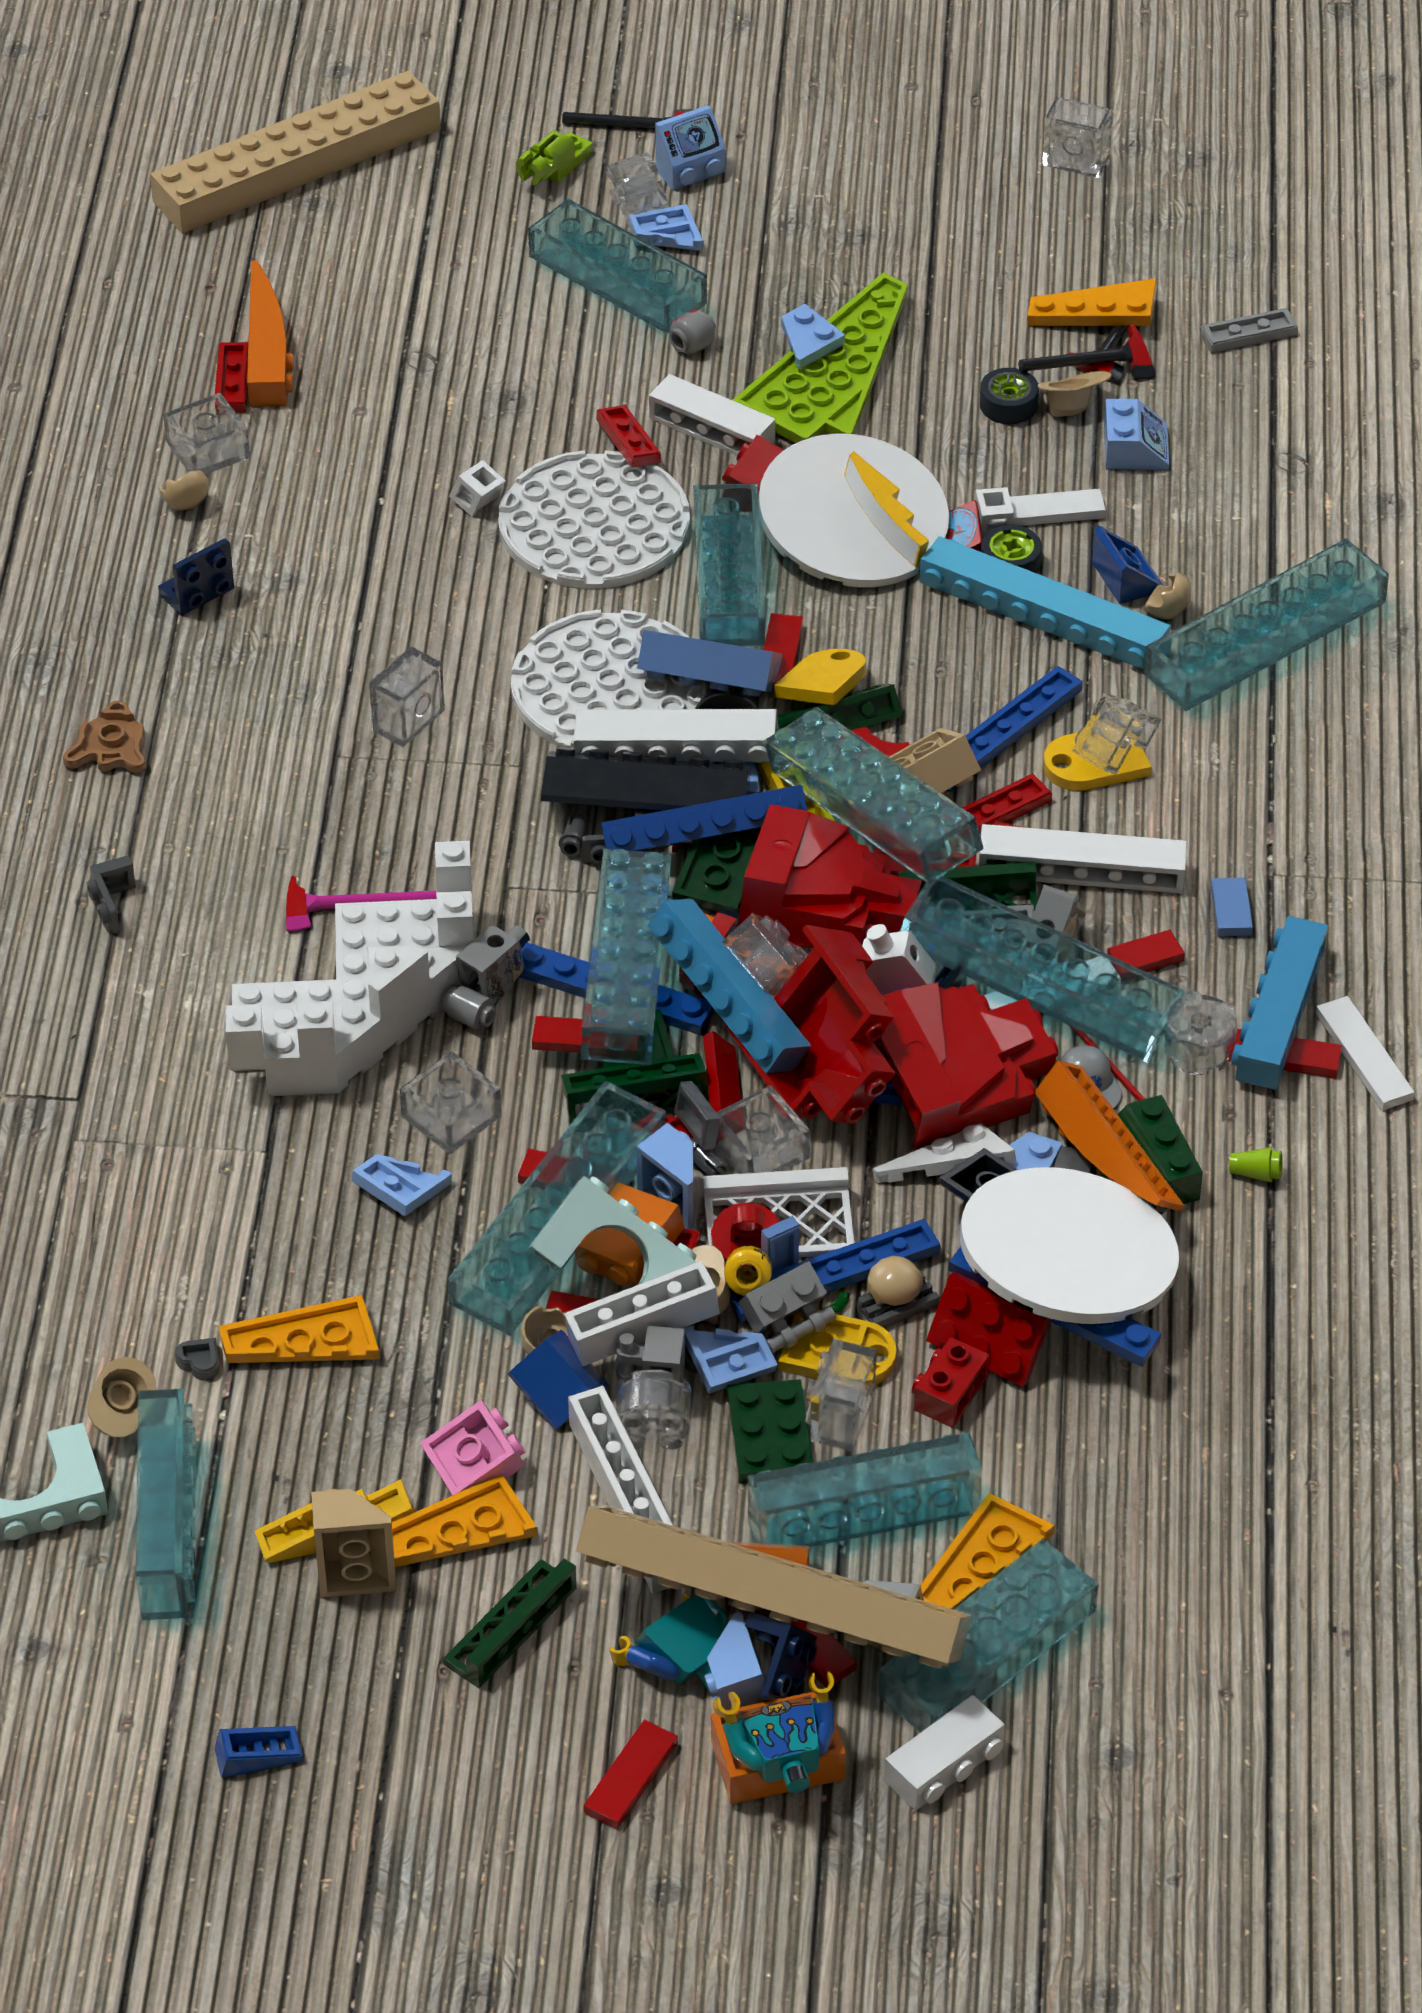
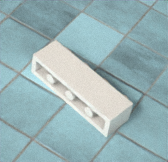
M669 374L649 394V419L733 455H738L744 443L750 445L756 435L773 444L775 443V418Z
M701 1260L566 1312L564 1316L569 1340L583 1367L616 1354V1345L623 1333L632 1334L634 1342L640 1345L645 1343L647 1326L684 1328L720 1314L716 1287Z

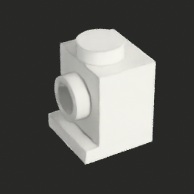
M482 460L458 476L449 497L473 517L480 508L498 497L506 480Z
M1007 487L976 490L975 500L977 501L981 539L990 530L998 526L1013 525L1014 512Z

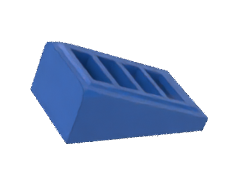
M296 1726L219 1729L215 1743V1754L221 1777L237 1776L302 1762L303 1758ZM284 1740L286 1750L279 1749V1741ZM264 1744H268L269 1751H264ZM252 1747V1751L247 1752V1748Z

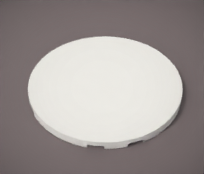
M825 434L791 445L771 462L762 478L758 495V514L762 528L772 545L783 557L788 556L800 565L799 569L821 580L826 577L843 582L842 585L850 587H881L907 580L917 575L920 570V564L914 567L885 539L856 500L844 476L849 454L853 451L900 489L897 500L915 514L912 526L929 539L927 550L939 536L946 537L949 524V510L940 484L920 461L897 446L863 435Z
M584 450L548 458L520 474L516 478V483L509 490L505 491L501 499L498 526L500 538L506 551L526 571L558 585L582 589H601L637 582L655 574L668 565L679 554L687 540L690 528L689 503L683 489L669 473L659 466L652 464L631 468L620 452L605 450L604 454H585Z
M592 610L561 618L545 626L529 639L528 645L518 652L513 663L511 694L519 716L532 731L556 746L574 748L573 739L577 709H695L697 704L708 695V681L698 680L697 686L677 683L678 676L666 674L665 680L645 677L646 670L637 669L643 631L649 630L689 637L676 626L667 621L661 623L647 618V614L636 611L621 610V613H601V610Z
M1052 1167L1028 1168L995 1177L978 1188L970 1197L963 1211L960 1224L959 1238L965 1259L975 1273H980L989 1282L988 1287L1010 1303L1016 1300L1033 1308L1032 1313L1064 1322L1081 1324L1111 1323L1125 1320L1126 1315L1136 1312L1145 1313L1161 1302L1165 1293L1172 1287L1179 1264V1249L1176 1238L1166 1220L1151 1204L1114 1181L1073 1169Z

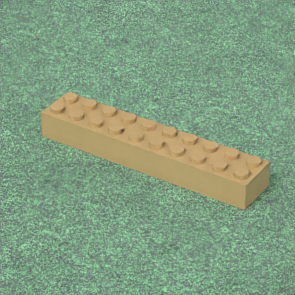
M409 70L150 173L153 202L182 234L441 130L439 100Z
M606 1505L588 1506L575 1551L585 1554V1562L607 1568L608 1565L616 1567V1564L623 1566L622 1573L644 1579V1576L650 1578L653 1575L660 1577L658 1584L669 1588L681 1590V1588L689 1589V1586L697 1588L695 1595L714 1601H718V1599L725 1600L726 1597L734 1599L733 1607L750 1612H755V1610L762 1611L763 1608L771 1610L769 1617L786 1623H792V1621L799 1622V1619L808 1622L806 1628L828 1635L829 1632L836 1633V1630L844 1632V1640L863 1646H866L867 1643L873 1644V1642L883 1644L881 1651L899 1657H904V1655L910 1656L911 1653L920 1655L919 1663L935 1668L947 1667L949 1663L960 1661L973 1616Z

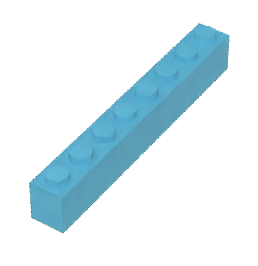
M941 536L935 540L921 558L920 583L1148 672H1152L1169 649L1171 625Z

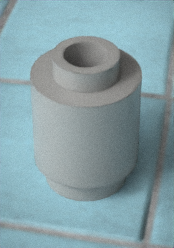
M452 986L448 989L442 1001V1010L447 1013L449 1018L478 1031L482 1030L485 1026L488 1027L496 1015L492 998L465 986Z

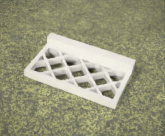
M847 1167L703 1176V1201L708 1245L712 1246L711 1230L714 1220L717 1218L713 1214V1206L728 1205L730 1207L734 1204L747 1202L764 1203L772 1209L771 1211L775 1215L779 1214L784 1219L791 1216L795 1218L799 1223V1230L811 1238L805 1245L799 1246V1257L819 1256L853 1244L854 1236ZM841 1198L842 1207L834 1216L820 1206L825 1199ZM790 1201H800L808 1207L798 1218L784 1209ZM813 1212L827 1221L818 1232H815L803 1223ZM842 1217L844 1219V1223L839 1221ZM834 1226L845 1234L846 1243L831 1244L823 1236Z

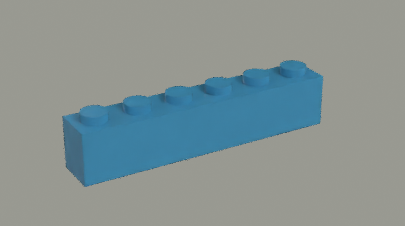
M693 899L664 900L647 925L766 1074L794 1071L812 1045Z
M1287 916L1284 928H1277L1273 942V948H1276L1275 952L1269 951L1266 959L1265 971H1268L1267 975H1260L1256 994H1259V998L1253 997L1250 1003L1248 1017L1251 1018V1021L1244 1020L1240 1034V1041H1243L1242 1045L1236 1044L1233 1051L1231 1065L1237 1066L1236 1081L1277 1090L1289 1050L1325 951L1328 931L1327 924Z

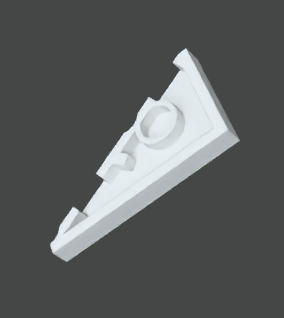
M980 1123L967 1126L961 1132L946 1138L936 1139L930 1145L873 1168V1174L877 1183L903 1181L904 1172L925 1169L927 1177L947 1173L983 1148L999 1158L1002 1157L1008 1164L1017 1162L1015 1149Z

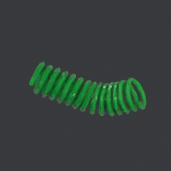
M845 1290V1292L839 1293L837 1301L834 1304L832 1303V1305L830 1304L835 1314L843 1310L848 1304L850 1298L848 1291Z

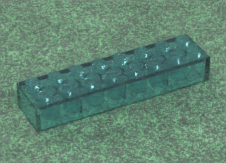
M1345 538L1148 644L1145 652L1144 675L1181 708L1188 711L1386 602L1389 573Z
M818 707L806 712L803 716L786 727L779 729L775 734L763 741L772 771L792 786L802 785L804 795L928 884H931L984 849L977 822L973 815Z
M603 849L582 1025L580 1059L651 1065L663 945L647 925L664 900H668L672 854L628 851L624 849Z
M935 872L932 873L907 912L901 931L911 932L935 962L952 970H957L960 974L1017 1001L1027 998L1032 1008L1147 1063L1152 1059L1174 1021L1185 990Z
M605 1081L448 1278L449 1304L511 1336L523 1321L524 1316L531 1311L575 1254L573 1252L562 1268L556 1272L528 1251V1247L583 1176L589 1180L593 1176L602 1181L610 1189L607 1194H610L618 1182L628 1186L637 1174V1145L666 1124V1111Z

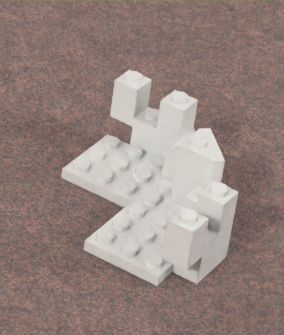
M470 841L435 842L437 899L335 903V980L232 984V1005L226 1006L225 1031L229 1070H265L268 1096L340 1093L349 1085L348 1080L359 1071L362 1073L366 1072L383 1058L384 1051L394 1043L399 1045L418 1030L417 1025L428 1016L433 1018L442 1010V1001L448 989L452 986H462L456 955L474 941Z

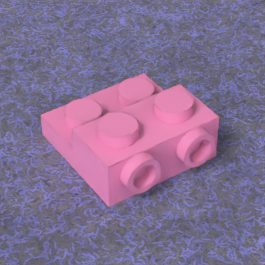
M482 1400L420 1443L452 1495L500 1474L507 1479L526 1465L520 1457L526 1452L514 1434L507 1437L504 1429L509 1424L497 1408L490 1411Z

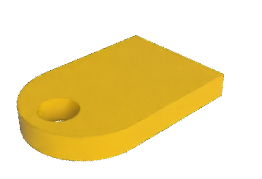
M827 649L812 653L774 685L775 698L835 705L866 676V658L860 652L850 649Z
M1129 721L1058 737L1047 746L1044 753L1043 768L1046 776L1052 783L1067 790L1084 791L1149 777L1152 771V766ZM1058 763H1063L1068 765V767L1058 768L1054 765Z
M801 1312L795 1314L791 1326L804 1320ZM836 1314V1319L826 1324L825 1330L817 1334L813 1332L797 1340V1345L789 1349L783 1347L778 1360V1370L849 1387H870L884 1381L894 1370L896 1364V1344L892 1335L882 1326L873 1322ZM872 1354H881L886 1359L881 1362H874L868 1357Z

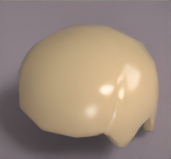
M201 470L190 471L181 476L177 481L166 480V489H163L161 486L158 489L170 507L178 511L193 509L205 499L209 490V480Z
M1177 572L1176 575H1169L1172 581L1170 586L1158 585L1145 604L1144 610L1163 620H1172L1185 610L1191 599V587L1189 579L1180 572Z
M890 1256L881 1259L870 1269L867 1279V1294H871L878 1305L883 1303L893 1306L907 1304L919 1294L923 1285V1278L919 1269L910 1260L900 1256Z
M536 1306L524 1316L520 1336L523 1348L528 1354L546 1338L560 1330H563L568 1336L564 1312L558 1307L546 1309Z

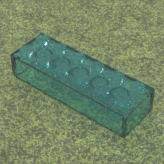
M569 198L528 228L529 257L666 334L670 332V326L674 319L692 309L699 310L707 304V274Z
M758 484L693 485L699 639L736 646H764L765 605Z
M184 1389L138 1391L136 1582L142 1620L188 1618V1603L195 1602V1581L192 1579V1571L196 1569L195 1548H193V1540H196L195 1517H193V1509H196L195 1487H193V1479H196V1459L193 1456V1449H196V1428L193 1426V1404H186Z
M970 1432L957 1435L949 1434L942 1438L922 1442L913 1441L905 1445L886 1449H873L866 1453L851 1456H837L830 1460L810 1464L802 1463L795 1467L775 1471L766 1470L748 1476V1523L754 1543L813 1547L973 1515L980 1505L982 1467Z
M1043 1538L954 1609L973 1615L960 1661L949 1663L947 1667L935 1668L919 1663L920 1655L911 1653L910 1656L904 1655V1657L895 1656L879 1669L878 1696L919 1732L928 1728L971 1695H974L981 1703L985 1702L1096 1611L1099 1584Z

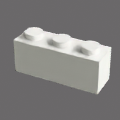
M971 1695L885 1758L884 1781L915 1811L926 1803H934L942 1796L946 1788L956 1781L961 1782L965 1780L977 1765L984 1760L995 1758L1000 1753L1004 1745L1005 1724L974 1695Z

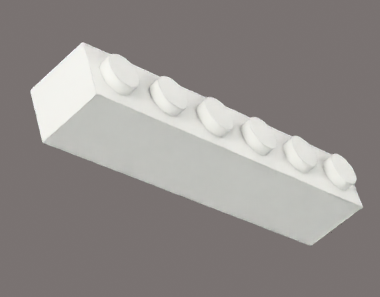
M577 709L573 739L574 748H576V753L589 754L590 749H603L609 751V756L621 757L623 752L643 753V758L656 759L658 754L675 755L676 761L687 762L690 761V757H706L710 759V762H723L725 759L757 763L777 762L779 735L777 709Z
M982 824L978 866L997 865L996 860H1006V864L1035 862L1037 871L1036 882L1182 894L1186 862V841Z
M604 1386L569 1396V1425L609 1507L672 1525ZM653 1575L652 1578L644 1576L652 1594L669 1588L658 1584L660 1578Z

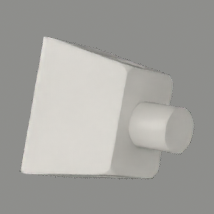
M883 924L874 925L867 931V937L864 939L862 947L871 957L873 963L866 970V974L882 996L897 990L934 983L937 965L911 932L889 933Z

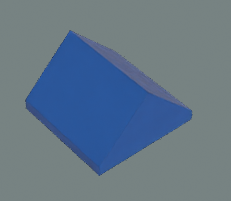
M1100 525L1094 530L1092 564L1119 604L1150 596L1158 585H1163L1137 546Z
M563 1330L546 1338L508 1373V1376L555 1431L569 1420V1396L600 1386H604L606 1390L610 1386L592 1364L582 1367L569 1337Z

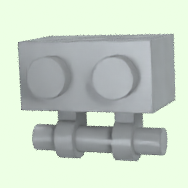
M809 1261L749 1292L738 1302L754 1333H761L770 1327L773 1328L776 1335L766 1340L772 1353L783 1347L789 1349L797 1345L798 1339L811 1332L817 1334L825 1330L826 1324L836 1319V1314L830 1306L819 1312L813 1306L827 1292ZM801 1312L804 1320L791 1327L788 1326L785 1319Z
M647 1326L645 1346H638L634 1342L632 1334L623 1333L616 1345V1358L620 1361L616 1367V1375L621 1388L628 1391L632 1390L635 1385L643 1386V1407L680 1410L685 1379V1329L670 1326Z

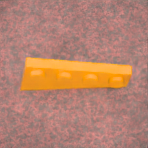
M1156 278L1031 297L1027 315L1028 326H1130L1132 324L1135 326H1151L1157 290Z
M362 1295L218 1326L227 1363L380 1360L378 1345Z
M500 1474L392 1522L395 1567L538 1536L537 1526L504 1476Z
M988 1493L921 1583L924 1601L957 1611L961 1610L1054 1535L1055 1525Z

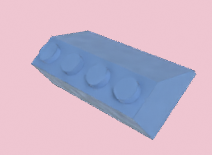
M644 630L637 669L646 670L645 677L665 680V675L670 674L678 676L677 683L697 686L698 680L710 681L709 688L729 691L730 685L742 687L741 694L761 697L762 691H772L783 654Z

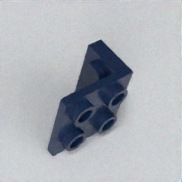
M226 538L173 565L174 578L158 585L159 595L179 615L182 616L234 589L231 546Z
M749 1611L745 1626L757 1632L755 1639L776 1647L760 1698L771 1701L804 1694L805 1682L803 1680L808 1666L814 1662L817 1654V1636L792 1624Z

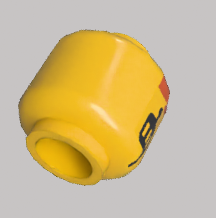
M742 1246L734 1250L728 1257L724 1268L725 1280L730 1289L737 1294L745 1296L749 1292L770 1282L772 1262L762 1249L755 1246Z

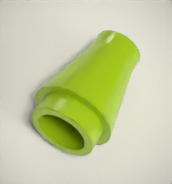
M1273 1147L1230 1154V1174H1238L1271 1183L1273 1179H1281L1282 1151L1274 1150Z

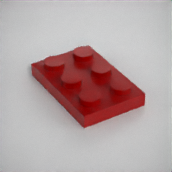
M953 1272L949 1274L926 1341L943 1348L949 1338L952 1337L990 1354L989 1371L1024 1386L1029 1382L1051 1319L1032 1313L1033 1308L1016 1300L1010 1303L989 1287Z

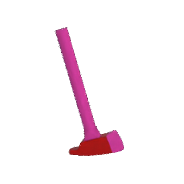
M291 876L287 891L286 930L291 932L310 928L311 923L307 913L319 911L320 909H335V903L437 899L436 891L318 896L305 893V889L297 885L296 876Z

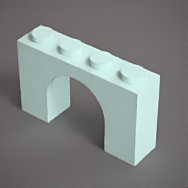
M583 1176L577 1182L527 1249L557 1272L588 1233L597 1229L611 1228L626 1233L639 1246L644 1263L643 1274L639 1284L697 1262L695 1261L697 1255L690 1248L681 1243L678 1246L674 1245L666 1239L668 1233L661 1226L653 1221H650L649 1224L645 1223L636 1216L639 1211L631 1203L624 1199H621L619 1202L607 1194L610 1190L608 1186L593 1176L590 1180Z
M84 1423L47 1432L50 1455L56 1472L54 1480L47 1489L37 1496L25 1500H6L0 1498V1542L17 1540L26 1535L45 1530H55L64 1525L83 1520L89 1521L108 1514L105 1489Z

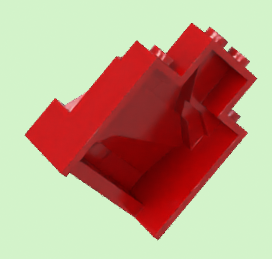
M770 804L744 875L738 928L745 932L787 944L814 948L802 931L805 925L852 932L860 944L863 945V941L867 937V931L877 924L885 925L889 933L909 931L917 934L920 915H923L926 895L920 894L922 880L891 875V869L886 868L887 855L870 852L867 845L858 844L849 833L850 827L809 811Z
M805 925L802 931L814 948L774 997L777 1004L812 1045L795 1070L766 1074L727 1025L726 1028L788 1116L813 1119L823 1109L828 1118L833 1122L855 1124L856 1121L865 1115L866 1109L886 1089L887 1083L895 1075V1071L874 1044L884 1034L885 1028L893 1020L894 1016L886 1007L888 1002L866 974V970L873 963V960L854 934L847 931Z
M938 982L897 990L883 995L888 1002L886 1007L894 1018L885 1028L884 1034L874 1044L895 1071V1075L890 1081L916 1128L912 1146L914 1151L932 1144L936 1139L946 1138L961 1132L967 1126L981 1123L988 1128L1031 1112L1033 1098L1036 1096L1035 1086L1031 1079L1048 1074L1055 1065L1059 1052L1054 1038L1048 1037L1043 1028V1021L1039 1011L1032 1009L1027 998L990 1010L986 997L978 993L974 984L959 989L955 986L943 989L938 986Z

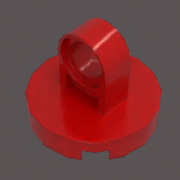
M750 1202L734 1204L724 1209L714 1220L711 1230V1244L722 1252L724 1261L727 1262L730 1254L742 1246H755L761 1249V1230L780 1221L774 1212L763 1205Z

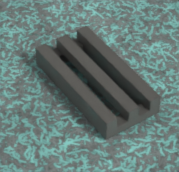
M920 1272L923 1278V1285L915 1298L922 1295L924 1297L906 1305L893 1306L884 1303L878 1305L871 1294H866L858 1298V1307L869 1322L885 1328L938 1306L940 1296L937 1292L933 1293V1286L930 1282L926 1283L925 1275L923 1272ZM892 1308V1310L889 1311V1312H886V1313H884V1314H881V1315H879V1316H877V1317L875 1316L876 1314H879V1313H881V1312H884V1311H886V1310Z

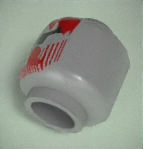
M692 309L673 320L669 333L670 342L679 352L688 355L696 354L713 343L715 339V322L709 314H705L701 310Z

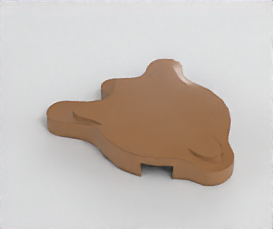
M113 701L99 712L100 717L90 722L86 718L79 729L77 743L63 754V764L71 769L78 768L89 761H97L98 769L101 771L123 767L132 773H141L147 768L146 758L141 754L145 744L143 723H138L134 719V714L129 710L125 702Z

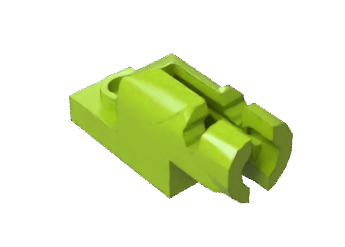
M552 130L538 144H534L530 147L529 151H526L516 161L517 173L524 182L535 175L532 179V185H536L547 178L559 183L593 152V142L570 132L564 135Z

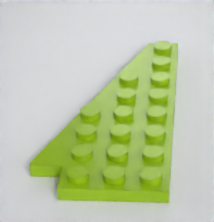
M883 272L827 319L828 322L845 334V344L801 369L796 367L793 351H789L738 394L733 401L775 418V432L795 443L823 435L825 432L828 434H855L906 300L908 284Z

